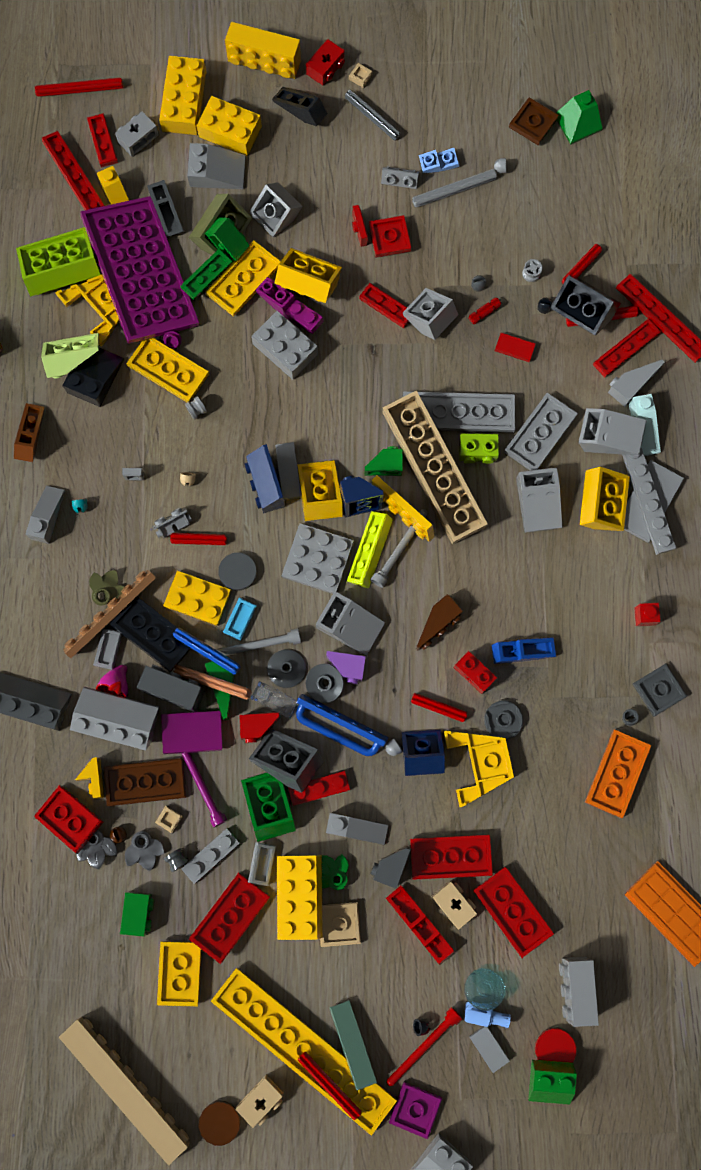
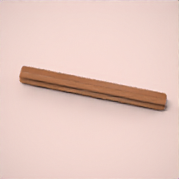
M177 665L173 671L184 679H192L202 685L246 700L252 694V691L246 687Z

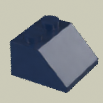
M441 730L402 732L405 776L445 773V754Z

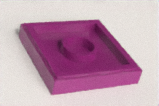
M403 1081L389 1124L428 1139L442 1097Z

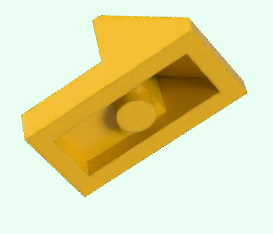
M94 757L75 780H91V783L88 784L89 794L95 799L104 798L101 759Z

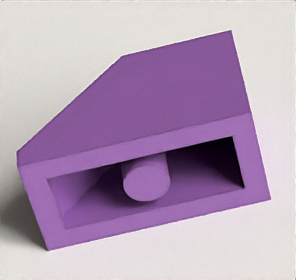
M327 651V659L337 668L343 679H346V683L358 684V681L362 682L366 656Z

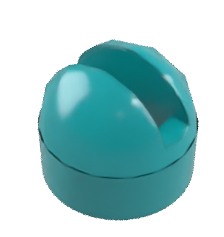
M87 499L73 500V510L76 513H80L81 508L82 513H84L88 507Z

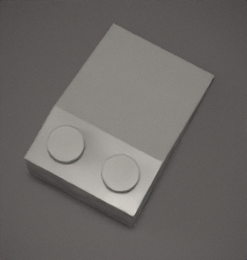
M190 143L187 174L190 187L243 189L246 156L210 144Z
M438 1133L411 1170H471L473 1165L465 1155Z

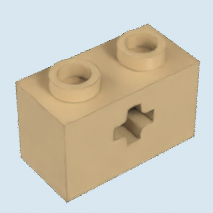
M449 881L431 897L459 930L477 915L474 911L476 906L469 898L465 900L461 895L464 891L456 882L453 884ZM451 900H460L458 903L460 907L458 909L455 907L451 908L453 904Z
M265 1075L243 1098L235 1110L252 1128L256 1124L261 1126L268 1118L267 1113L271 1108L276 1110L283 1102L281 1098L284 1092ZM264 1098V1105L258 1106V1099L261 1101Z

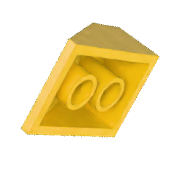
M335 460L297 464L305 521L342 517V498Z

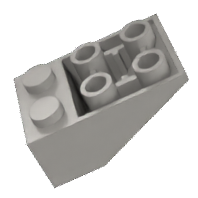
M586 408L578 443L584 452L639 456L647 421L606 409Z
M557 468L519 472L516 481L524 533L562 528L560 485Z
M334 591L316 623V628L367 656L385 622L352 600Z

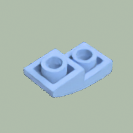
M455 148L439 153L433 150L419 155L423 173L440 172L459 167Z

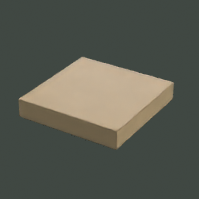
M358 902L322 905L323 938H320L321 947L361 944Z

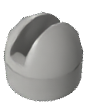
M506 158L495 161L494 169L497 173H507Z
M392 739L386 745V752L391 756H396L402 752L395 739Z

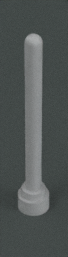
M422 509L420 514L425 518L428 512ZM410 526L382 570L374 573L370 579L377 586L383 588L387 583V574L415 534L416 530L412 526Z
M297 628L287 632V635L216 650L223 655H230L287 642L289 644L293 643V645L301 644V638Z

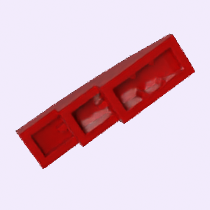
M401 885L386 897L387 901L439 965L455 953Z

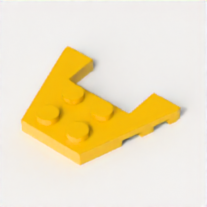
M103 275L88 279V282L80 285H72L64 291L59 290L55 292L66 307L83 296L104 320L90 331V334L99 333V345L103 346L120 321Z
M444 731L447 749L468 745L476 786L456 790L459 807L469 804L514 778L506 738Z

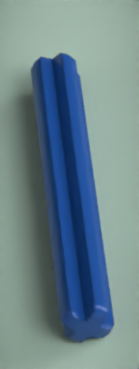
M177 628L174 631V638L232 674H237L240 670L238 663L183 629Z

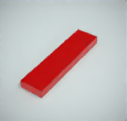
M648 318L593 363L594 367L604 378L658 336L661 331Z

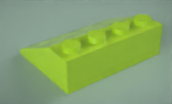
M85 227L16 248L22 278L30 297L101 275Z

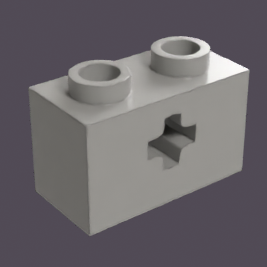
M143 111L133 116L131 121L121 126L115 133L118 143L131 157L159 136L157 126Z

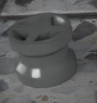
M181 848L164 858L165 862L169 863L171 872L178 870L189 862L182 855L183 851Z

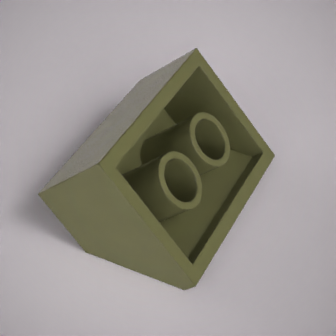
M216 194L188 237L201 250L210 255H213L218 249L205 233L218 218H230L235 223L237 230L242 234L252 220V217L229 194Z

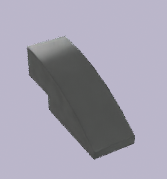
M162 180L147 185L166 238L183 232L165 181Z

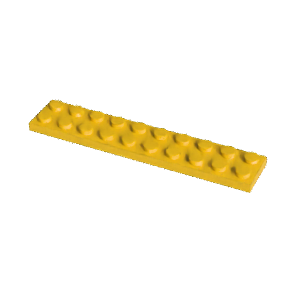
M239 968L233 971L211 1000L215 1006L350 1117L298 1061L299 1056L303 1052H307L361 1110L360 1117L353 1121L371 1136L397 1102V1099L378 1083L356 1091L346 1057Z

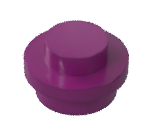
M169 331L164 334L163 342L169 348L175 349L180 346L182 338L178 332Z

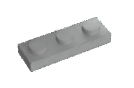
M226 828L181 869L195 884L236 848L240 842Z

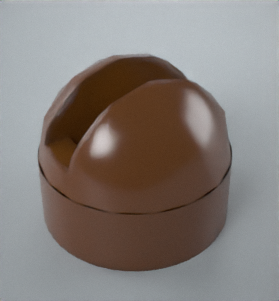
M115 827L110 832V838L115 843H121L127 837L126 830L122 827ZM117 830V832H118V834H119V837H120V840H117V837H116L114 831Z

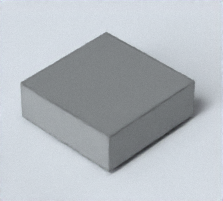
M122 468V475L125 480H144L142 468Z

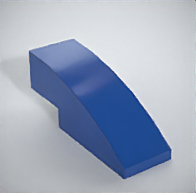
M554 638L523 639L497 642L491 645L494 664L556 657Z

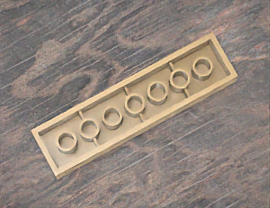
M417 390L383 407V415L451 544L453 545L486 528L488 524Z

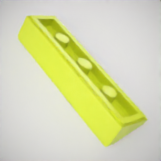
M371 511L347 582L364 588L370 587V579L375 573L393 521L388 514Z

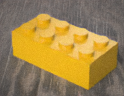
M235 22L230 23L225 38L228 62L234 65L247 66L250 69L262 70L269 74H278L284 78H296L301 62L300 39Z
M169 56L159 118L162 132L198 134L197 123L200 119L206 78L204 59Z
M322 855L277 856V940H318L323 938Z

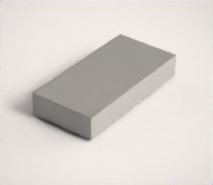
M103 628L93 666L109 670L114 668L122 639L121 633Z
M255 842L248 883L269 886L276 846Z
M483 1026L469 1036L492 1073L510 1062L487 1027Z

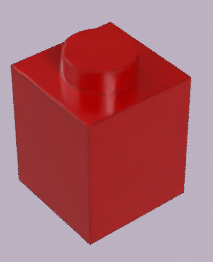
M640 603L634 607L636 626H655L660 623L659 603Z

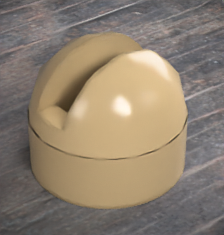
M182 472L180 473V482L184 486L186 483L192 486L195 483L196 474Z

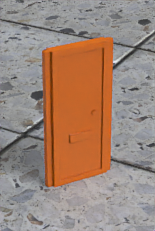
M657 861L624 895L695 967L701 962V905Z

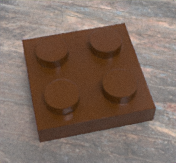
M529 97L510 122L509 128L539 146L557 121L559 115Z

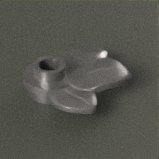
M97 830L94 833L97 839L96 842L91 843L89 840L77 854V859L79 862L88 859L92 867L100 869L104 863L105 855H116L117 849L115 843L110 838L104 837Z
M137 832L132 837V845L125 851V862L127 866H132L139 862L144 869L150 871L155 865L156 856L164 854L163 845L159 840L151 839L147 832ZM140 838L145 839L144 845L139 844Z

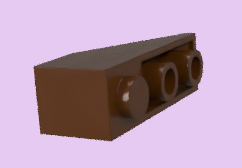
M448 594L432 607L417 644V651L421 648L423 650L428 648L432 644L431 639L435 636L441 637L447 631L445 628L449 624L455 625L461 620L460 615L463 611Z

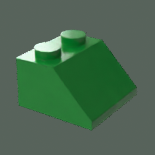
M532 1059L528 1101L570 1105L575 1095L577 1077L573 1063Z

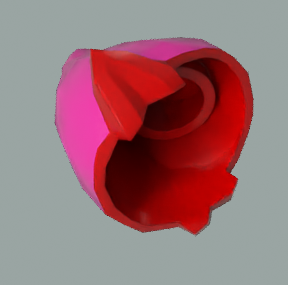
M120 665L107 672L100 679L96 690L126 698L128 694L127 666Z

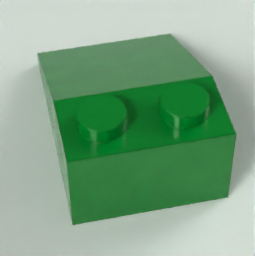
M268 773L241 780L257 842L296 831L282 782Z

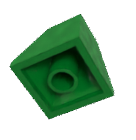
M590 90L574 96L556 112L559 115L557 122L570 145L602 131L598 104Z

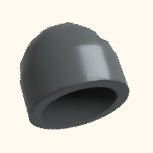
M482 275L475 276L471 282L472 289L478 292L484 290L486 286L485 278Z
M633 709L626 710L622 716L623 722L628 726L635 725L639 718L638 713ZM634 716V719L627 721V719Z

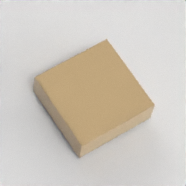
M358 63L350 73L349 80L364 88L372 77L373 71Z
M165 806L155 823L173 833L183 816Z

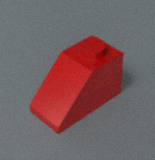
M280 714L239 715L241 740H245V743H257V739H262L280 719Z

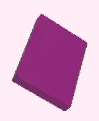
M221 711L161 714L163 754L222 751Z

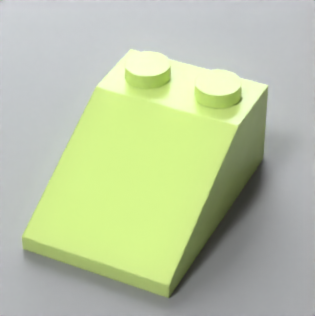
M99 333L43 343L41 358L47 378H60L96 353L99 350Z

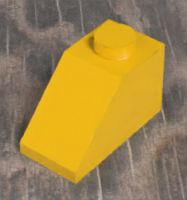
M114 166L97 172L100 184L111 205L129 201Z

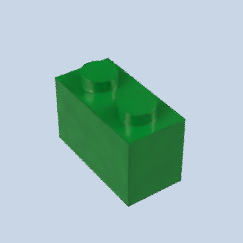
M218 218L205 233L215 247L220 249L232 261H237L250 246L246 241V237L237 230L235 223L230 218Z
M125 892L120 934L144 937L147 935V932L151 931L152 920H149L150 911L154 909L155 900L152 899V894Z

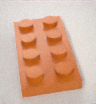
M613 730L585 803L622 819L651 745L620 731Z

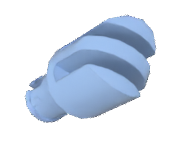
M467 1002L465 1004V1021L467 1023L484 1027L493 1024L509 1028L510 1014L493 1011L491 1006L474 1002Z

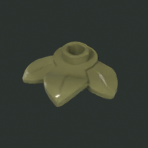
M115 570L106 572L102 577L95 572L91 575L89 586L93 591L92 600L95 604L100 606L106 605L113 598H118L122 594L121 591L125 586L117 585L118 575ZM100 592L105 594L104 599L98 598Z

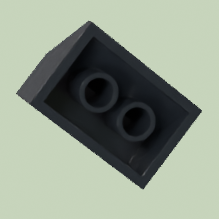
M568 275L551 305V309L593 335H597L612 320L621 303L577 276Z

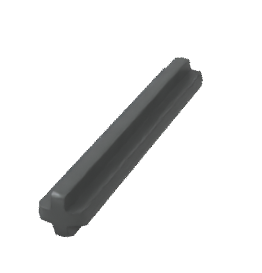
M351 89L346 92L345 99L390 138L397 140L400 137L401 132Z

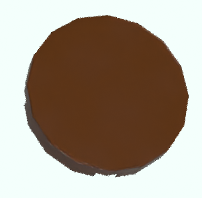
M215 1101L202 1111L199 1118V1130L206 1142L214 1146H223L230 1143L236 1137L240 1128V1116L232 1104L226 1101Z

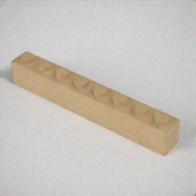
M80 1017L59 1036V1039L169 1166L188 1148L190 1144L188 1141L189 1136L183 1129L179 1130L175 1126V1120L169 1113L165 1114L163 1112L160 1102L155 1097H150L147 1093V1087L141 1081L137 1082L133 1077L134 1073L127 1065L124 1066L119 1061L120 1056L118 1053L106 1046L107 1041L105 1038L93 1031L92 1023L88 1019Z

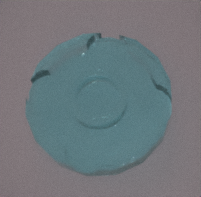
M481 968L474 970L468 976L464 985V993L468 1002L473 1007L489 1011L497 1008L502 1003L505 996V984L503 979L494 971Z

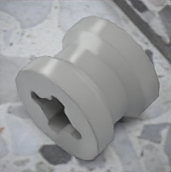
M530 259L525 263L522 274L526 281L535 282L539 279L542 272L541 262L536 259Z
M198 396L192 402L185 403V407L194 420L198 418L199 414L207 412Z

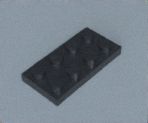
M138 596L110 623L115 630L169 672H172L191 650L189 646L174 638L173 633L177 627Z

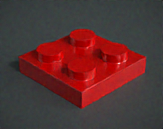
M404 215L369 221L375 258L411 252Z

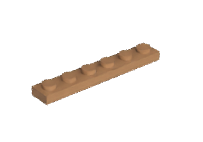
M149 570L140 572L132 585L128 584L125 586L118 598H113L103 612L99 611L93 617L94 621L92 623L84 625L79 630L80 634L75 639L71 638L66 642L63 649L65 654L72 658L156 577Z

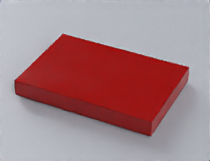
M61 785L56 788L34 815L40 823L76 854L82 850L103 823L99 817Z

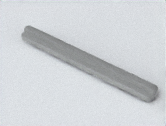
M491 169L414 196L412 198L414 207H419L493 181L497 177L496 171Z

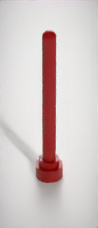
M451 1007L446 1012L445 1020L387 1079L388 1086H393L450 1026L458 1025L463 1020L455 1009Z

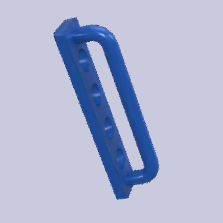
M301 694L297 699L296 703L299 706L296 711V717L301 724L364 756L375 755L381 746H385L388 740L387 736L304 694ZM308 708L373 741V746L370 749L365 748L304 716L305 709Z

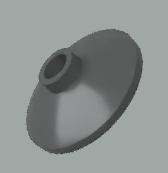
M286 649L276 652L270 658L267 672L275 685L282 688H291L303 680L306 673V665L300 654ZM286 664L290 666L288 671L283 670V666Z
M330 664L316 665L307 674V692L318 702L328 703L334 701L343 690V677L337 668ZM325 679L329 680L328 686L324 685Z

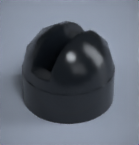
M544 297L539 300L537 309L540 313L547 314L551 311V299Z
M423 1018L415 1019L413 1022L414 1033L417 1036L428 1034L430 1028H428L429 1021Z

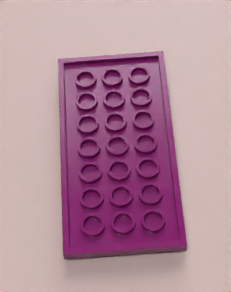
M151 196L80 212L128 344L161 336L169 331L177 332L199 326L190 297L181 289L180 285L184 282Z

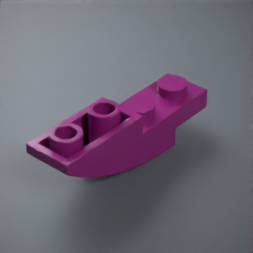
M268 277L256 289V292L270 306L300 329L304 328L313 334L324 322L322 316L295 299L294 294L275 284Z

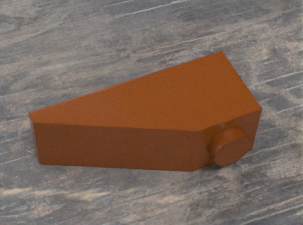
M26 403L14 443V459L33 462L45 407Z

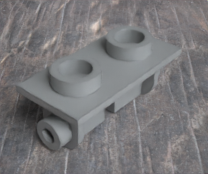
M389 166L387 168L383 167L381 184L416 189L419 172L405 169L401 171L399 168Z
M180 507L171 512L172 516L166 519L161 517L154 522L155 525L152 527L154 530L158 528L159 531L155 533L159 539L162 537L164 539L171 533H174L175 531L172 528L174 524L178 530L190 524L189 522L192 521L190 515L185 516L184 514L188 512L186 508L181 509Z

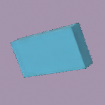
M239 598L223 633L241 641L257 605Z

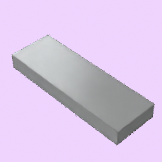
M294 442L277 444L275 447L283 499L301 498Z

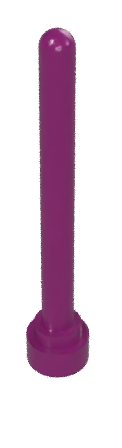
M181 753L211 813L210 822L213 828L225 823L228 820L224 813L218 811L191 754Z

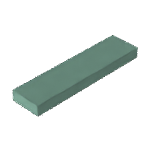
M350 1001L330 1007L329 1009L356 1091L377 1083Z

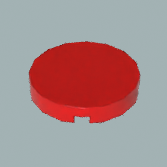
M550 1028L544 1030L536 1040L535 1054L537 1060L573 1063L576 1057V1045L573 1038L564 1030Z

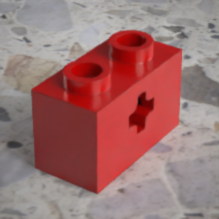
M327 39L306 63V74L323 86L333 78L335 71L344 65V50Z
M469 651L453 667L481 694L497 678Z

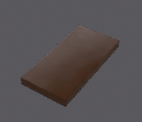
M183 758L104 767L107 807L186 798Z

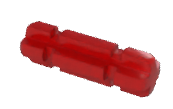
M495 297L490 303L488 302L477 309V312L470 314L469 321L472 324H476L480 319L482 320L491 314L493 310L501 307V301Z

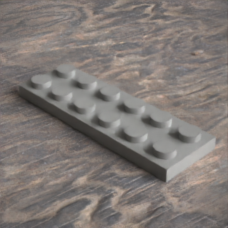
M403 391V397L412 392ZM418 392L437 430L515 431V394Z

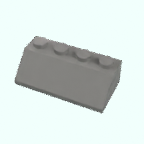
M83 687L73 712L70 730L146 751L152 743L159 706Z

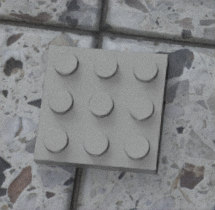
M299 523L281 577L331 594L334 591L337 592L354 540Z

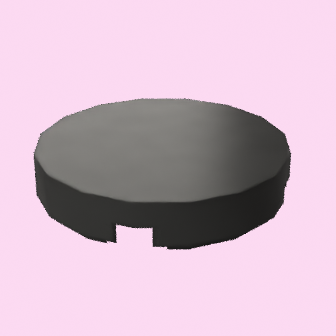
M229 554L219 565L220 580L231 590L242 591L247 589L256 578L257 568L255 563L246 554Z
M498 701L486 710L484 725L487 732L493 737H502L507 740L516 736L521 730L523 715L521 710L512 702Z

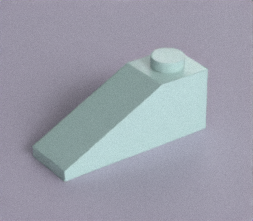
M652 394L633 397L628 404L631 416L647 421L641 445L644 456L659 454L661 451L657 415Z

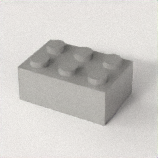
M278 311L251 336L253 345L292 380L318 355V346Z
M587 957L562 958V963H559L560 976H563L564 984H561V995L565 997V1005L562 1006L563 1018H566V1021L573 1027L599 1026L593 960Z

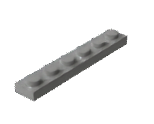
M642 448L639 456L622 455L656 555L675 550L676 546Z

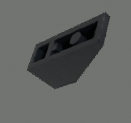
M282 87L272 99L274 103L310 125L318 126L328 114L319 97Z

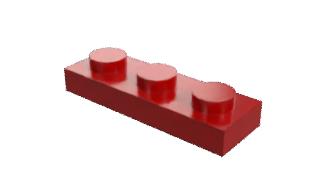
M345 771L311 780L302 793L288 787L293 806L350 790Z

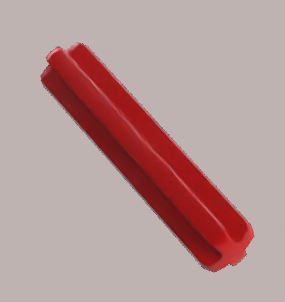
M595 244L562 279V284H564L568 275L579 277L602 252V247Z
M171 533L170 541L172 544L226 545L227 536L225 534Z
M414 693L412 696V704L460 722L466 720L467 712L417 693Z

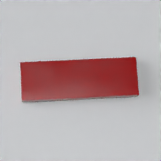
M104 113L87 117L101 168L117 164L118 160Z
M369 283L360 294L359 299L403 329L409 321L403 316V312L407 307L373 284Z

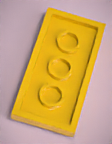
M254 240L249 244L250 246L241 257L234 261L206 291V295L233 317L253 297L258 286L267 277L270 278L275 273L281 262Z
M154 338L142 340L126 363L129 368L185 402H191L209 375V371Z
M378 475L372 479V484L383 490V502L389 505V510L395 515L398 513L402 517L403 523L408 527L412 526L416 530L415 533L422 540L425 538L430 542L435 537L433 525Z

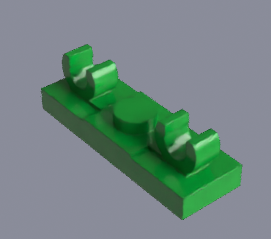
M218 249L180 285L181 289L195 300L232 264V260Z

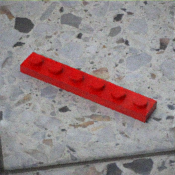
M56 131L42 137L43 144L84 210L104 206L60 133Z
M629 274L617 285L616 289L634 306H637L638 310L649 318L693 362L696 363L701 358V340L638 280Z

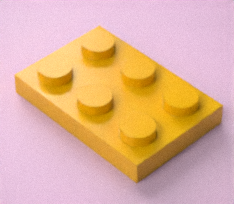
M177 571L163 606L218 626L231 589Z
M160 942L157 1005L199 1006L201 949L194 943Z

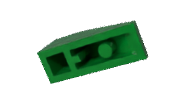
M213 661L205 663L208 675L234 683V674ZM213 688L222 717L225 721L229 720L232 695Z

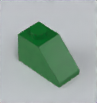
M395 446L383 449L365 466L364 476H402V449H398Z

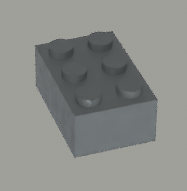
M153 664L152 667L145 666L136 687L146 694L192 712H197L205 693L199 682L189 679L188 682L184 681L181 675L174 672L166 674L163 668Z

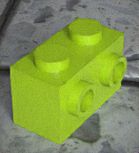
M460 434L459 461H464V463L468 464L475 461L491 464L497 461L499 456L498 434Z

